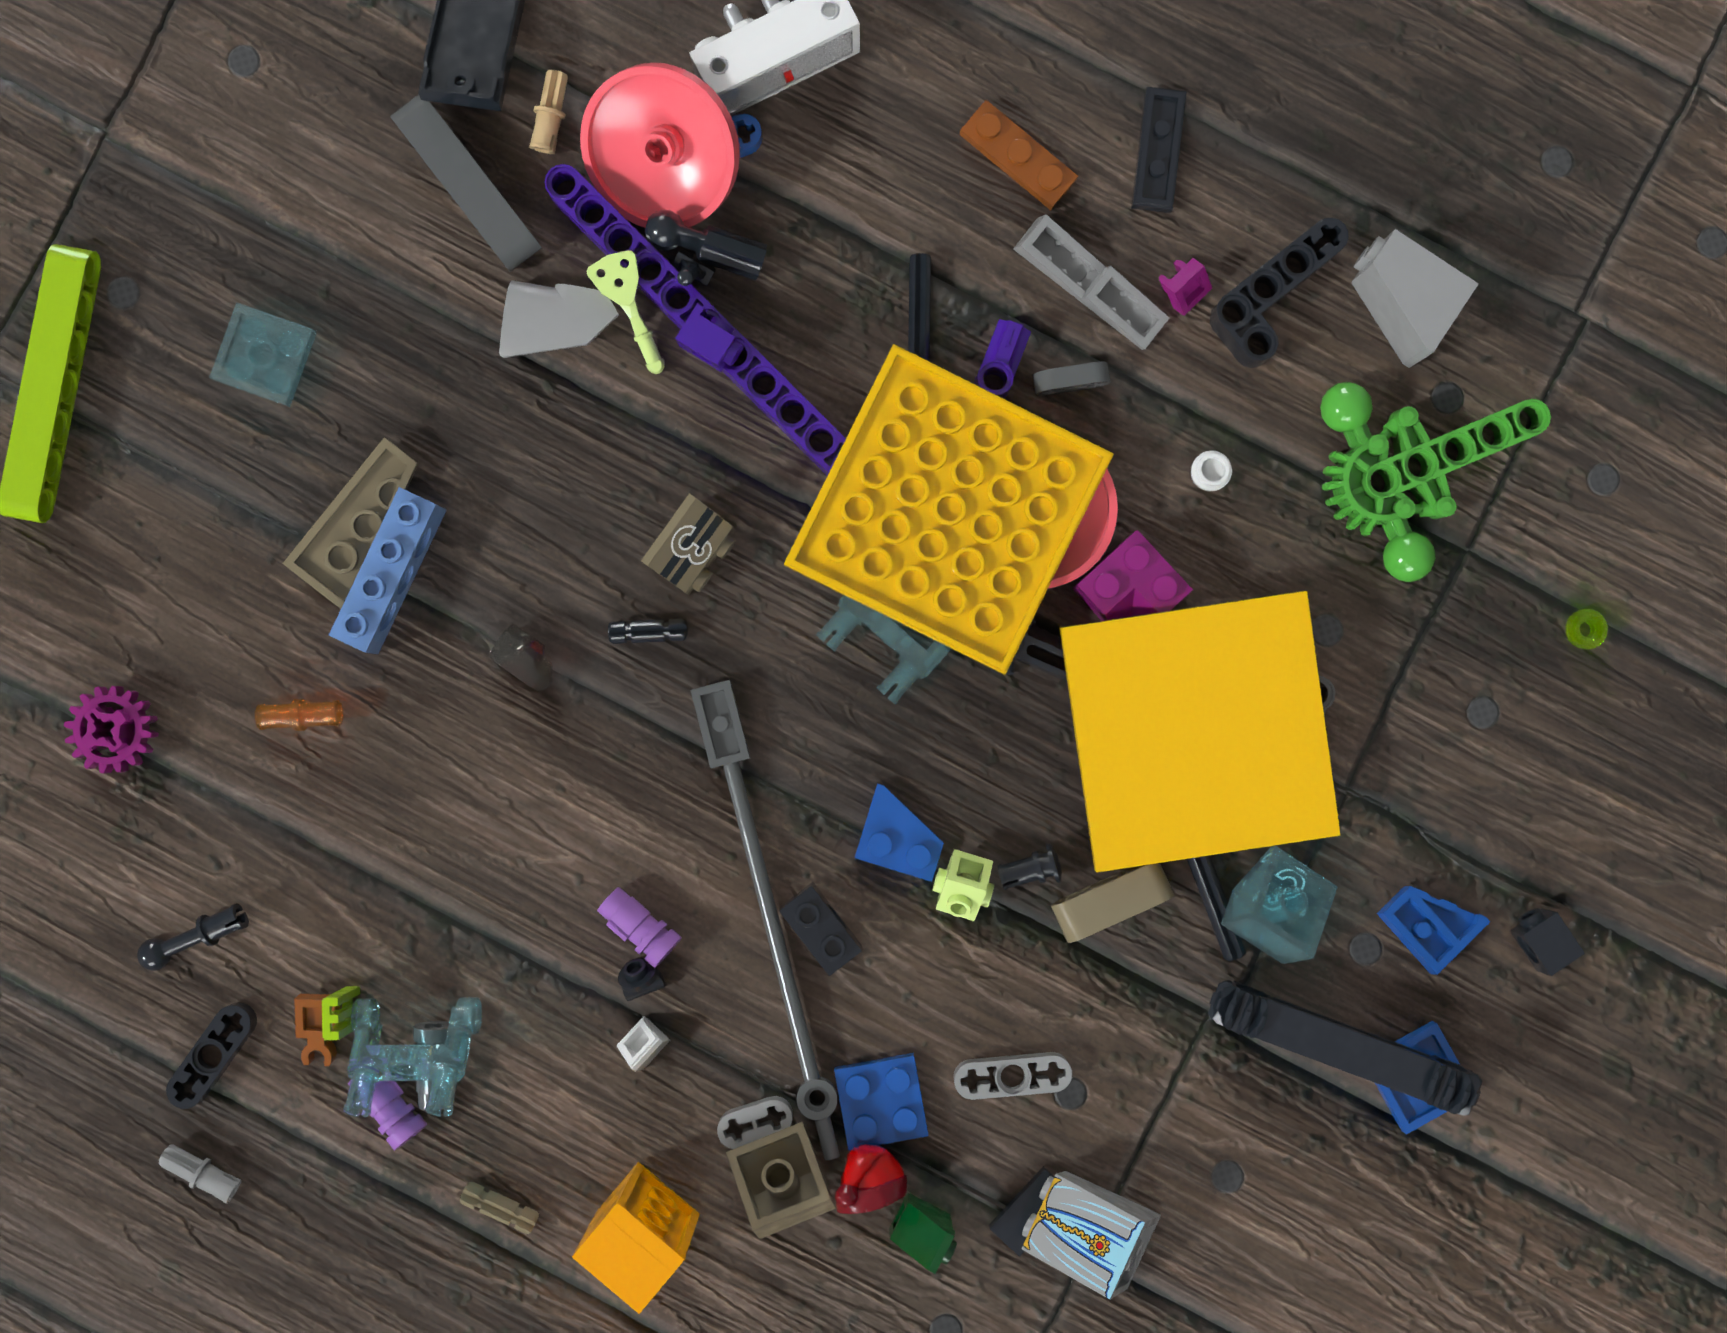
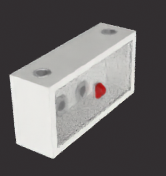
M761 0L768 14L756 20H753V18L743 19L736 5L733 3L727 4L723 8V14L731 32L719 38L715 36L705 38L695 46V50L689 52L694 73L716 92L732 116L860 53V23L849 1L794 0L790 2V0H783L780 2L779 0Z

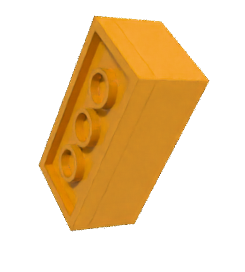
M637 1162L597 1210L572 1258L640 1314L685 1260L700 1213L640 1162Z

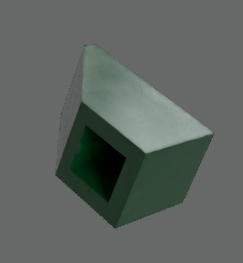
M907 1192L889 1227L890 1240L925 1269L936 1274L941 1263L945 1265L949 1263L957 1246V1241L953 1240L955 1230H953L951 1214Z

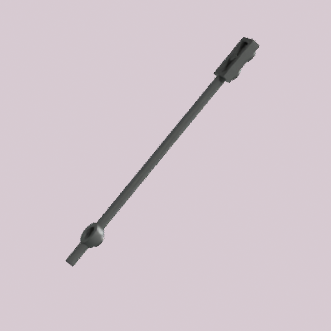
M726 680L690 691L710 768L723 765L804 1078V1082L800 1085L797 1092V1106L805 1117L815 1121L824 1160H832L840 1156L830 1118L837 1105V1090L830 1080L819 1075L739 761L751 757L731 680ZM814 1090H820L824 1093L825 1099L820 1103H815L810 1099V1093Z

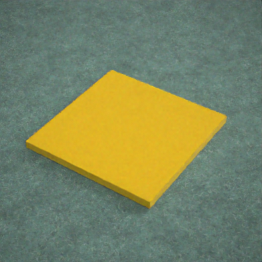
M893 344L784 562V566L1005 675L1114 453Z
M1307 591L1060 628L1094 870L1096 872L1340 836Z

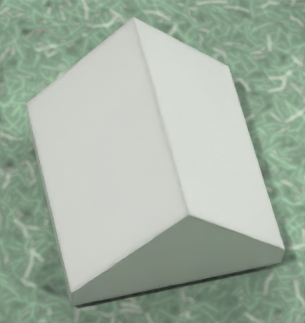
M643 1016L617 1044V1048L630 1068L636 1072L644 1070L669 1043L670 1039L648 1018Z

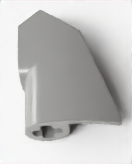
M511 280L504 306L499 354L503 358L586 346L614 321L619 314L611 299L596 289L568 284H555V288Z

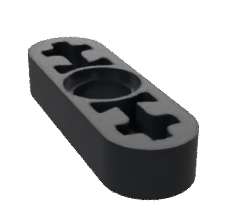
M237 1002L222 1008L216 1014L167 1084L166 1094L172 1105L180 1109H189L201 1103L208 1096L256 1028L257 1016L252 1007L248 1004ZM239 1013L242 1016L239 1023L244 1028L234 1030L227 1039L219 1036L225 1033L232 1023L228 1016L231 1017ZM207 1044H213L220 1049L222 1059L218 1066H209L203 1061L202 1050ZM197 1072L204 1075L198 1078L192 1086V1091L196 1095L191 1094L185 1097L182 1094L184 1086L180 1083L191 1080Z

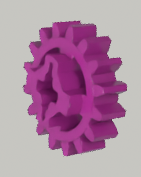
M111 686L109 691L106 687H95L94 696L91 694H81L79 697L83 706H70L69 711L76 716L75 720L64 722V727L73 729V735L64 739L65 743H76L78 747L72 753V757H87L84 767L86 769H94L99 765V773L103 774L112 773L113 769L117 773L127 772L129 768L128 763L132 766L141 765L143 760L139 755L140 752L152 753L154 750L147 743L148 738H155L159 735L158 732L149 728V724L158 720L157 716H147L145 713L151 703L149 701L136 702L139 692L128 690L124 693L123 686ZM114 702L122 705L124 708L114 711L105 704ZM110 722H113V723H114L115 726H114L113 728H112ZM108 747L111 752H116L118 755L110 757L99 751Z

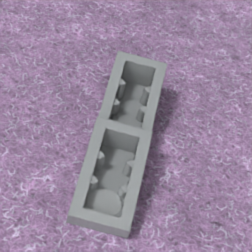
M1046 214L1035 220L1013 248V250L1141 350L1146 349L1169 319L1164 312L1112 266L1105 267Z

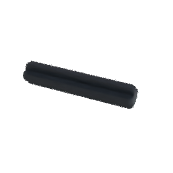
M917 253L912 254L909 261L908 351L930 362L931 256L929 254Z
M1210 855L1187 859L1223 957L1227 961L1242 958L1246 955V949Z

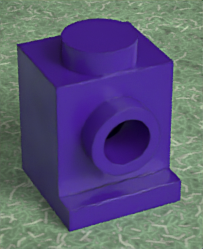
M697 303L675 339L679 347L721 372L726 364L732 366L736 362L744 345L738 342L735 336L732 335L734 329L729 324L715 316L709 321L705 308Z

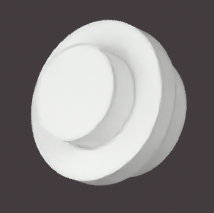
M1218 451L1201 453L1195 458L1191 466V477L1194 483L1205 491H1217L1223 488L1229 482L1232 475V466L1229 459Z

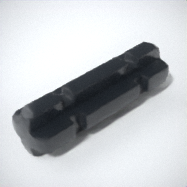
M682 618L669 619V622H664L663 619L631 621L630 624H626L625 621L610 622L608 625V638L613 644L627 643V640H631L633 643L664 642L665 638H670V641H684L688 637L687 621Z

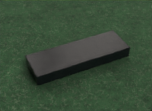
M1147 87L1145 90L1131 209L1171 213L1173 210L1187 91Z

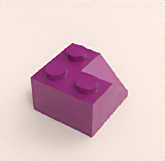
M1138 530L1130 534L1072 588L1101 621L1171 611L1193 590Z

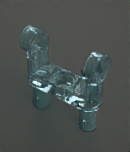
M844 595L838 600V611L815 634L820 640L825 642L832 632L836 630V634L827 643V646L835 652L837 647L857 625L862 626L864 624L899 655L898 660L900 663L876 688L885 695L896 683L898 686L888 697L895 705L918 678L921 680L924 677L927 678L951 650V648L937 641H934L925 650L889 617Z
M478 997L459 998L456 1007H452L446 1042L445 1044L379 1045L383 1024H379L380 1008L378 1001L375 998L356 999L351 1014V1024L355 1036L347 1065V1073L351 1081L346 1104L343 1108L344 1112L350 1116L359 1117L360 1109H363L362 1116H369L372 1111L371 1106L377 1082L432 1081L428 1103L425 1108L426 1112L441 1117V1110L444 1108V1116L452 1115L457 1082L461 1081L466 1073L472 1034H477L481 1028L482 1005Z

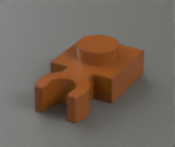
M300 993L294 999L296 1038H307V1045L301 1053L303 1065H309L314 1060V1050H318L324 1055V1066H330L336 1059V1046L331 1040L324 1041L322 1036V1000L329 996V994ZM340 1005L332 1006V1011L340 1010Z

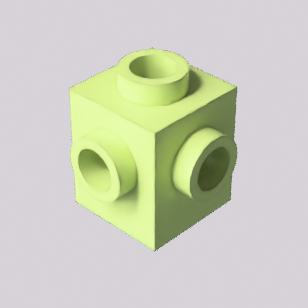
M954 849L947 869L939 867L932 891L939 893L936 910L949 913L955 917L975 921L980 906L988 908L992 897L994 884L989 883L993 861Z

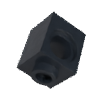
M1534 908L1524 913L1518 919L1519 925L1510 930L1536 971L1549 976H1553L1585 954L1558 912L1544 908L1541 910Z

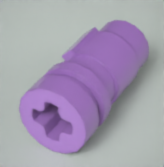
M617 887L597 910L608 920L606 925L624 942L629 939L636 945L635 951L639 955L642 953L647 955L645 960L654 968L670 954L682 939L673 929L668 931L666 929L667 923L663 920L658 922L633 896L630 897L620 887Z
M375 1063L369 1065L349 1081L348 1085L357 1095L359 1102L380 1125L378 1131L382 1135L385 1133L388 1135L386 1141L394 1151L427 1126L426 1121L420 1114L415 1115L413 1113L415 1107L412 1103L407 1105L402 1099L401 1095L404 1092L389 1073L384 1075Z

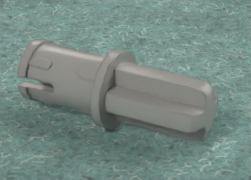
M170 1144L159 1159L161 1167L190 1182V1188L198 1187L226 1204L233 1198L242 1181L212 1165L211 1159L206 1158L203 1161L174 1144Z

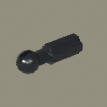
M660 210L653 213L648 218L645 228V234L649 243L658 250L668 251L681 246L695 251L699 262L756 280L759 276L767 251L766 244L710 225L702 232L684 226L680 216L671 210Z

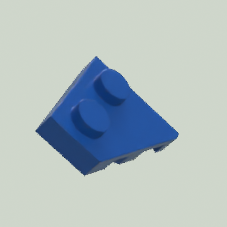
M877 783L855 858L932 882L943 848V841L883 784Z
M1404 886L1376 913L1432 975H1438L1490 923L1489 919L1483 915L1458 908L1456 904L1444 899L1431 897L1427 892L1412 886Z

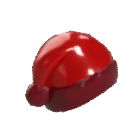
M867 1144L854 1147L847 1154L845 1170L841 1177V1185L835 1193L837 1212L841 1214L871 1212L903 1198L907 1193V1175H905L903 1167L883 1147Z

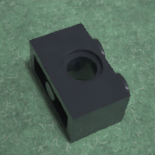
M814 882L810 883L780 907L779 912L828 976H831L862 952L861 943Z

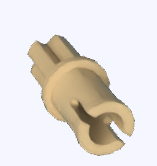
M548 70L546 72L540 106H534L533 110L536 113L529 148L541 153L555 154L561 120H564L566 114L561 110L568 76L561 71Z

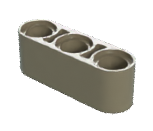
M1161 863L1127 868L1051 904V908L1067 943H1072L1171 899L1175 894Z

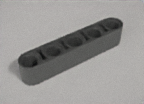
M418 94L390 115L391 119L509 272L542 249L534 236L429 101L421 100Z

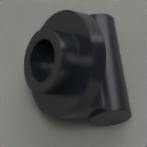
M645 958L630 960L618 974V982L627 1001L666 987L662 973L658 971L657 967L654 968Z

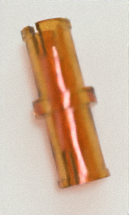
M295 699L291 704H258L255 710V722L259 730L293 728L294 731H305L308 727L341 726L344 715L343 706L339 700L306 703L304 699Z

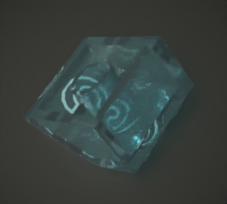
M1277 846L1270 847L1233 889L1221 925L1282 964L1313 959L1337 886Z

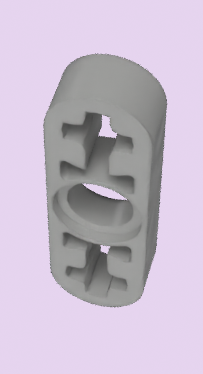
M1045 1052L968 1059L956 1067L953 1079L955 1088L962 1097L971 1100L1062 1091L1071 1082L1072 1069L1066 1058L1061 1054ZM1050 1062H1055L1059 1069H1064L1063 1073L1057 1075L1056 1082H1050L1046 1075L1035 1076L1038 1083L1030 1085L1032 1076L1028 1063H1035L1034 1068L1036 1071L1048 1070ZM1008 1065H1018L1024 1071L1023 1081L1017 1086L1010 1087L1001 1081L1002 1070ZM995 1066L994 1080L997 1088L990 1089L989 1080L978 1081L976 1089H969L967 1083L961 1082V1078L967 1077L968 1070L975 1069L977 1076H990L987 1067Z

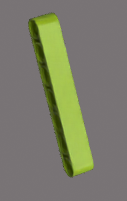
M59 244L51 245L47 251L0 486V514L2 516L38 523H46L52 516L101 271V259L96 251Z

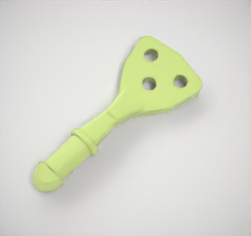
M631 250L608 254L589 266L587 275L601 294L621 305L631 321L635 334L634 340L638 342L647 363L645 366L651 373L660 374L665 366L664 358H661L654 342L653 332L648 329L638 311L635 298L639 281L636 254ZM622 259L628 260V267H622ZM598 269L605 271L604 277L597 275ZM618 278L623 281V286L621 287L615 284V280Z

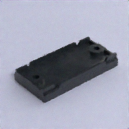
M437 0L423 58L424 69L418 91L420 99L501 111L525 0ZM459 80L466 81L462 86L456 85V82Z

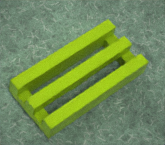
M346 986L323 998L322 1036L324 1041L340 1040L361 1027V1018L353 1019V1014L361 1010V1002H353L352 998L360 995V986ZM342 1004V1009L332 1011V1006Z

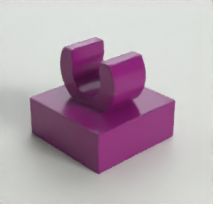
M1194 258L1187 264L1181 260H1176L1173 264L1177 274L1172 279H1168L1162 274L1158 277L1163 290L1168 294L1172 307L1183 316L1213 289L1205 266Z

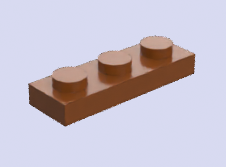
M987 100L983 102L960 130V136L1049 210L1056 206L1077 181L1078 175Z

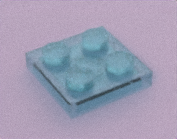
M236 302L209 378L290 407L317 332L312 328Z

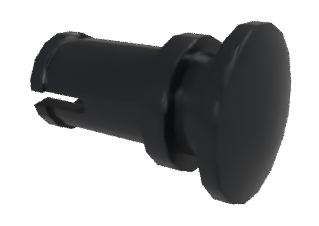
M1051 843L1046 844L1047 853L1039 854L1038 851L1032 852V857L997 865L1003 889L1007 890L1011 887L1039 880L1040 884L1045 883L1046 878L1051 876L1055 877L1057 883H1061V865Z

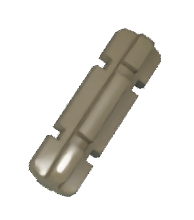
M469 1182L465 1186L460 1197L462 1205L473 1210L475 1207L480 1208V1213L505 1225L515 1224L514 1229L525 1234H530L534 1229L539 1217L537 1211L527 1206L522 1209L518 1207L520 1203L492 1190L487 1193L484 1191V1186L475 1182Z

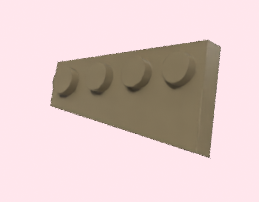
M384 437L282 564L341 609L398 488L408 489L419 463Z

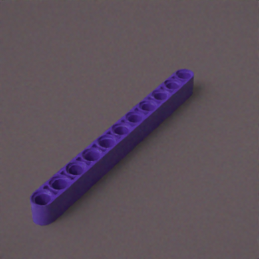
M566 164L552 167L546 174L544 183L555 205L605 255L618 253L613 250V244L618 238L630 237L633 241L628 250L636 254L639 271L637 287L680 330L697 303L705 308L709 321L715 316L734 329L732 335L735 336L738 342L744 345L742 350L747 353V358L740 366L726 364L722 372L828 476L846 438L691 284L688 286L681 285L677 280L679 272L575 168ZM568 180L575 182V188L571 193L567 195L557 194V188L562 182ZM597 208L604 211L603 217L599 222L593 224L585 222V216L590 210ZM621 260L622 267H628V260ZM653 264L661 267V272L656 279L648 281L641 278V272L646 266ZM676 293H686L690 296L688 304L682 309H673L669 306L671 297ZM761 377H769L776 383L774 390L767 395L758 394L753 389L755 382ZM790 405L801 407L804 410L802 420L794 424L784 421L782 413L786 407ZM819 433L827 434L832 438L833 445L826 452H817L810 446L813 436Z

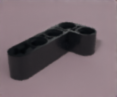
M1332 217L1324 218L1317 222L1224 295L1211 310L1209 318L1213 331L1243 366L1257 368L1275 354L1279 345L1278 336L1262 314L1330 262L1346 246L1349 238L1348 229L1342 221ZM1328 236L1332 242L1327 243L1315 253L1312 247L1320 238ZM1292 257L1297 259L1302 265V273L1291 272L1286 266V258ZM1262 282L1268 285L1271 290V297L1262 298L1258 296L1254 290V283ZM1223 307L1235 308L1240 315L1239 323H1230L1225 320L1222 315ZM1249 338H1257L1263 343L1265 348L1264 355H1256L1249 350L1247 343Z

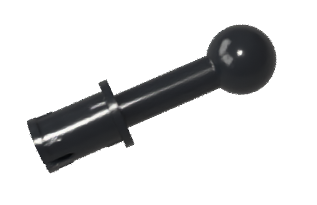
M237 903L214 915L199 916L196 920L195 928L166 941L152 938L143 942L137 952L138 962L147 970H160L169 963L171 956L201 942L207 946H214L218 944L220 938L247 928L249 924L246 912L236 916V913L243 910L242 906Z

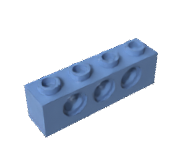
M398 488L329 636L365 653L379 654L446 513V509L407 490Z

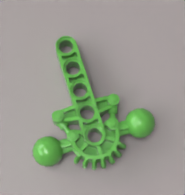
M1337 383L1329 388L1322 398L1320 405L1321 416L1329 428L1344 433L1350 450L1345 454L1333 451L1328 456L1336 466H1327L1323 469V474L1332 477V481L1322 484V490H1332L1334 497L1328 498L1325 504L1327 506L1338 504L1340 509L1335 512L1334 518L1340 520L1348 516L1346 528L1353 530L1360 524V532L1363 536L1370 535L1375 525H1382L1389 540L1383 552L1384 567L1391 576L1399 581L1409 583L1419 581L1431 571L1436 559L1435 550L1427 537L1418 532H1412L1407 518H1410L1413 514H1419L1420 517H1429L1436 520L1453 515L1457 506L1451 497L1445 474L1541 434L1550 424V410L1542 401L1529 399L1430 440L1418 419L1417 410L1407 406L1391 413L1388 422L1383 426V431L1372 436L1367 426V421L1373 409L1371 396L1364 387L1356 383ZM1521 411H1525L1530 416L1531 425L1529 429H1526L1520 423L1519 416ZM1484 426L1489 427L1494 433L1492 445L1483 439L1482 431ZM1391 437L1394 455L1388 458V439ZM1448 441L1457 447L1458 455L1455 461L1446 455L1445 445ZM1410 457L1416 458L1421 464L1419 476H1414L1408 469ZM1373 472L1379 473L1384 479L1385 485L1382 492L1376 491L1371 485L1370 480ZM1410 490V492L1419 501V504H1414V502L1402 492Z

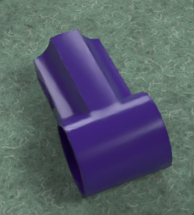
M999 319L974 384L1005 399L1013 384L1014 376L1031 331L1022 324L1011 320ZM991 374L996 375L1003 381L1004 387L1000 390H991L986 387L983 378Z

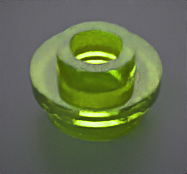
M1583 609L1574 612L1568 618L1565 631L1568 640L1575 647L1593 649L1605 641L1608 625L1603 615L1592 609ZM1583 622L1590 626V634L1587 637L1583 636L1580 632V626Z

